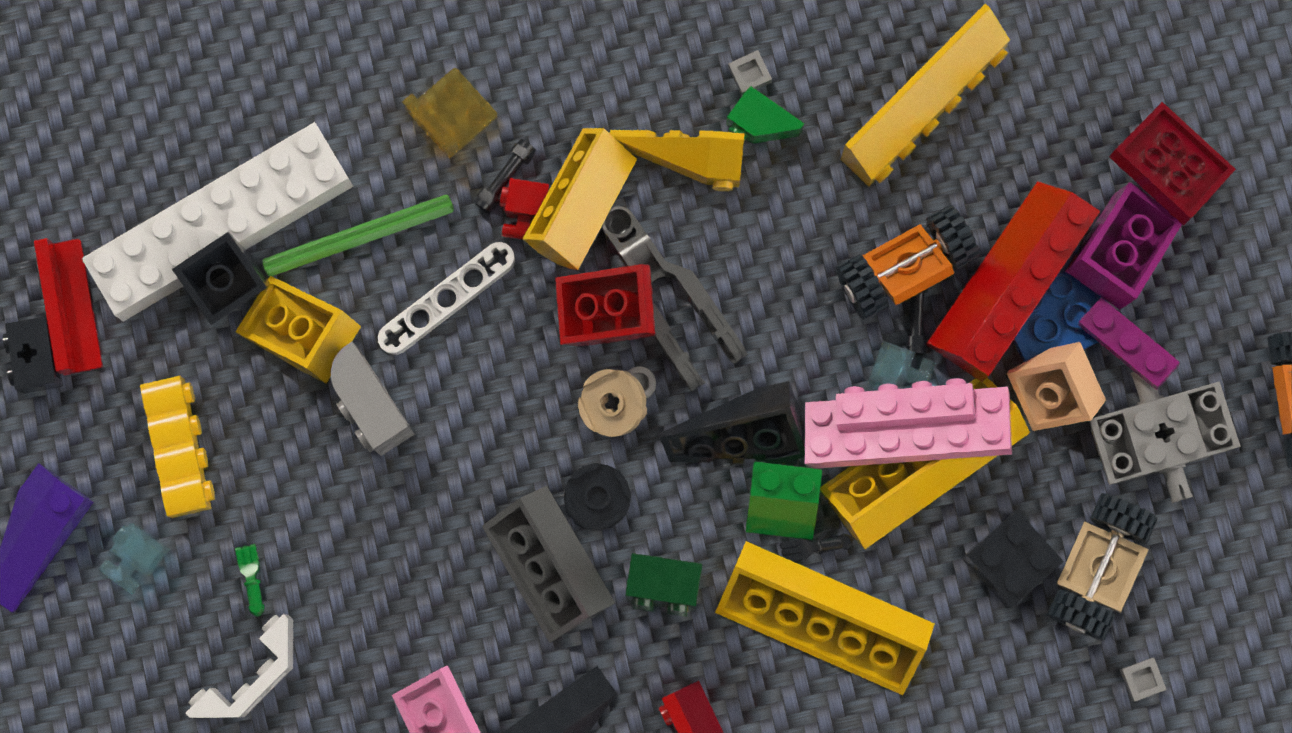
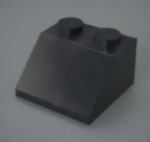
M229 231L172 268L174 274L211 325L259 294L270 283L251 255Z

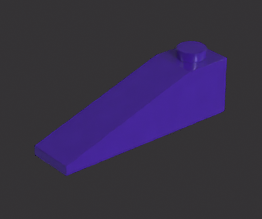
M38 463L18 491L0 546V604L12 613L18 608L94 503V501L40 463Z

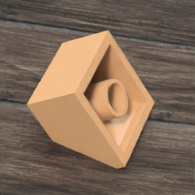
M1081 342L1050 348L1007 372V376L1033 431L1091 421L1106 401Z

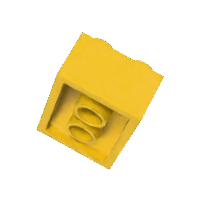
M270 276L268 287L259 293L235 332L302 372L327 383L331 377V367L334 358L343 347L353 341L361 326L344 311Z

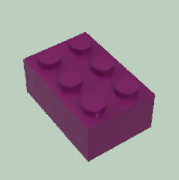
M1129 182L1113 194L1069 264L1066 272L1121 310L1138 298L1182 224L1170 215L1157 201Z

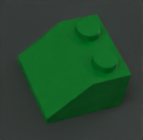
M754 462L745 532L813 540L822 470Z

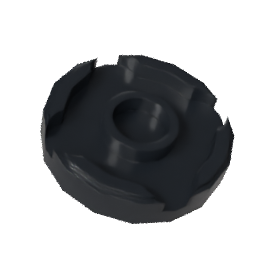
M593 463L582 466L571 475L565 486L564 503L567 513L576 524L587 530L602 531L613 528L624 519L630 508L631 492L628 481L619 470L609 465Z

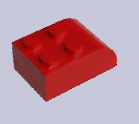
M639 264L555 278L560 345L589 346L655 335L651 270L649 265Z

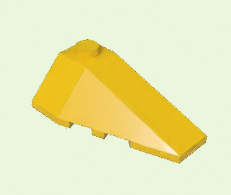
M610 130V134L632 154L705 185H713L712 189L717 191H732L733 187L739 188L744 133L699 131V136L690 137L687 134H683L680 130H670L669 133H664L663 137H656L657 134L649 130Z

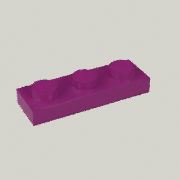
M1102 297L1078 323V326L1155 390L1166 381L1180 364L1176 358Z

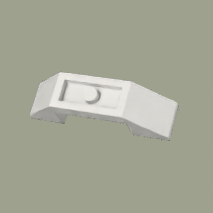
M283 614L280 618L274 615L262 627L265 633L259 639L278 659L275 662L272 659L265 662L257 671L260 677L251 686L247 683L244 684L232 696L235 700L233 704L216 688H209L207 692L203 688L188 702L192 707L186 714L190 718L245 717L293 669V619L286 614Z

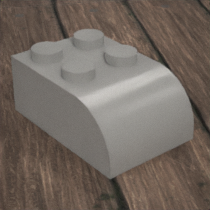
M353 342L343 347L334 358L331 367L332 385L341 399L336 405L347 421L349 420L351 424L356 422L360 428L355 431V434L364 448L368 449L369 452L375 450L382 456L415 433L359 348Z

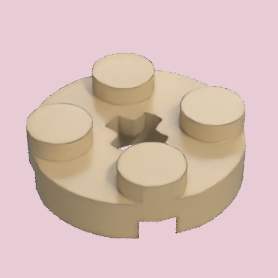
M601 370L591 375L583 385L584 389L581 397H579L578 409L585 425L594 432L609 437L628 434L639 425L640 421L647 414L644 389L640 382L627 371ZM609 394L619 398L620 403L618 404L617 411L606 409L605 404L609 401Z

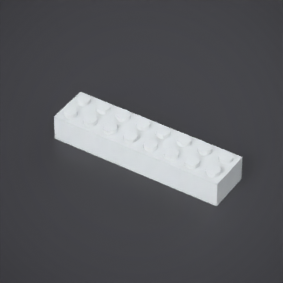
M314 122L84 256L82 260L113 314L124 322L183 287L172 271V268L229 231L246 250L354 186Z

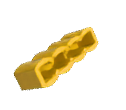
M181 376L141 384V395L167 517L175 518L211 509L210 501L215 500V492L211 480L206 481L204 475V468L208 467V458L204 447L199 448L197 435H201L202 430L198 415H192L190 403L195 402L192 384L190 382L186 383L185 379Z

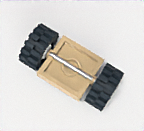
M1101 493L1090 519L1096 525L1103 527V529L1084 522L1057 582V586L1071 592L1058 589L1047 613L1048 617L1081 634L1104 641L1115 618V614L1102 606H1098L1096 603L1119 613L1122 612L1148 553L1147 548L1128 540L1131 539L1136 543L1147 544L1158 521L1156 515L1140 508L1141 506L1130 503V501L1122 500L1114 495Z

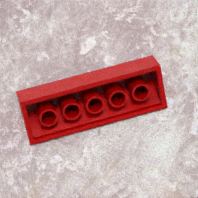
M1037 181L926 345L980 382H983L989 377L1100 211L1073 192Z

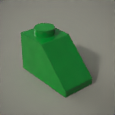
M749 86L726 120V125L730 127L728 129L729 132L744 133V141L747 139L752 144L799 137L803 132L805 124L752 86Z

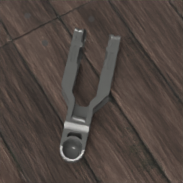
M622 206L612 207L602 225V229L624 265H649L652 283L661 278L674 279L728 359L735 364L741 358L747 356L748 354L743 344L694 272L665 261L633 213L628 208ZM653 303L655 335L653 337L683 382L693 392L706 382L694 368L688 353L681 349L671 332V328Z

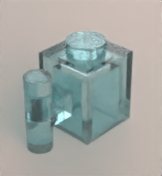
M883 341L867 383L873 385V391H878V387L883 384H894L898 386V389H902L905 381L911 384L918 381L929 382L936 363L923 358L919 370L910 366L915 352Z
M130 523L128 527L125 525L121 527L112 540L115 544L110 551L120 557L122 561L116 566L109 560H106L101 565L99 571L132 595L140 586V583L130 577L135 569L143 575L150 576L170 548L139 525Z

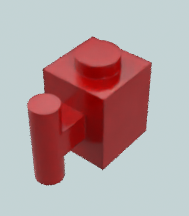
M510 178L509 186L502 188L500 206L505 207L506 217L517 219V224L504 223L502 237L523 240L550 189V184Z

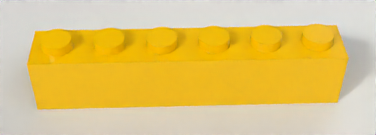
M986 3L845 144L840 160L867 186L870 187L875 180L882 183L894 170L890 165L898 157L902 160L907 158L916 148L913 142L921 134L927 137L939 125L940 122L937 118L944 111L950 114L963 99L959 95L967 87L971 91L974 90L985 78L982 72L990 64L995 68L1008 55L1005 49L1010 39Z
M976 378L969 382L972 383L974 389L997 387L988 378L983 382ZM1010 399L1011 442L1014 445L1027 436L1030 431L1018 406ZM997 456L850 466L821 486L820 491L852 536L864 549H867Z
M747 541L715 613L901 695L904 694L927 650L935 623Z

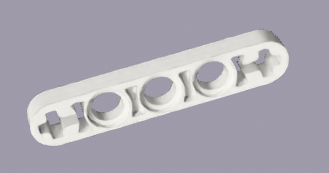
M495 242L489 245L383 326L378 334V343L382 350L390 355H399L405 352L507 274L515 263V255L512 248L503 242ZM495 251H498L500 254L507 252L508 254L505 257L507 263L502 266L498 262L490 267L494 274L489 277L485 268L479 262L485 260L486 265H489L494 260L493 253ZM470 270H478L483 275V280L477 287H469L464 283V276ZM451 290L456 294V301L453 306L444 308L438 304L437 298L440 292ZM418 310L426 311L430 317L429 323L423 328L414 327L411 323L412 314ZM405 321L408 329L415 335L409 338L407 332L399 337L401 344L398 347H395L393 344L386 346L385 343L389 340L386 335L391 331L395 335L400 333L404 329L399 324Z

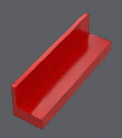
M47 238L35 240L34 246L56 371L65 376L102 368L103 362L87 270L82 260L84 253L81 240L73 239L53 243Z

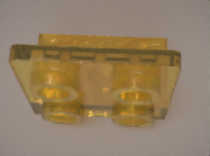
M457 68L449 71L418 99L411 93L402 101L406 112L449 159L498 117L497 112Z

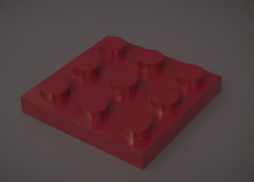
M1163 102L1109 156L1120 169L1125 171L1183 226L1236 170Z

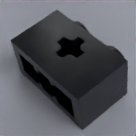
M47 317L5 323L7 333L3 334V345L6 353H10L11 366L7 368L10 385L23 394L63 387L62 375L55 369ZM32 349L37 352V355L32 356L31 362L26 360V356L31 355Z

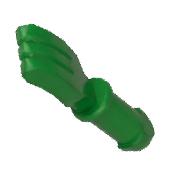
M251 544L249 546L237 547L235 552L239 570L246 578L244 587L247 590L249 612L259 617L263 614L265 605L262 602L259 586L260 580L257 579V573L260 570L256 544Z

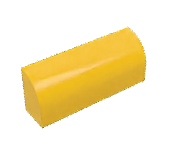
M583 128L523 240L550 261L569 269L579 270L637 158L604 128Z

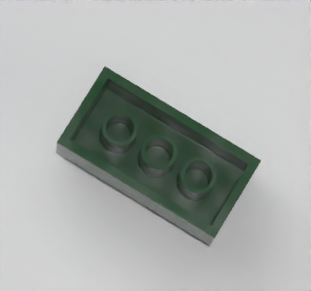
M632 553L625 594L628 602H632L633 609L653 612L654 606L666 607L667 614L687 617L688 611L695 612L702 564Z

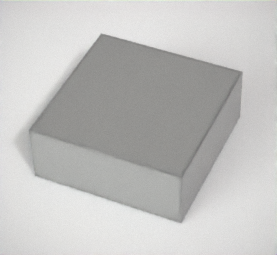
M758 50L728 63V68L742 96L749 86L758 89L772 83V78Z
M1154 657L1120 669L1132 702L1167 690Z

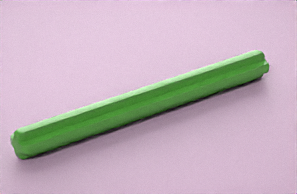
M443 195L269 256L262 260L263 267L268 276H274L450 214L454 211V207L450 197Z

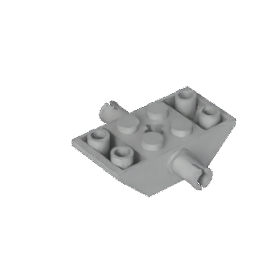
M1132 372L1130 374L1133 377L1140 402L1137 403L1138 405L1095 417L1089 421L1108 484L1112 485L1159 472L1164 474L1172 503L1191 498L1193 495L1183 470L1186 467L1185 464L1241 447L1220 381L1164 397L1159 395L1158 389L1155 390L1139 375ZM1160 428L1166 432L1167 438H1165V443L1162 438L1157 439L1155 433Z

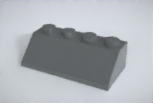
M547 486L519 498L482 526L549 643L615 604L614 599Z

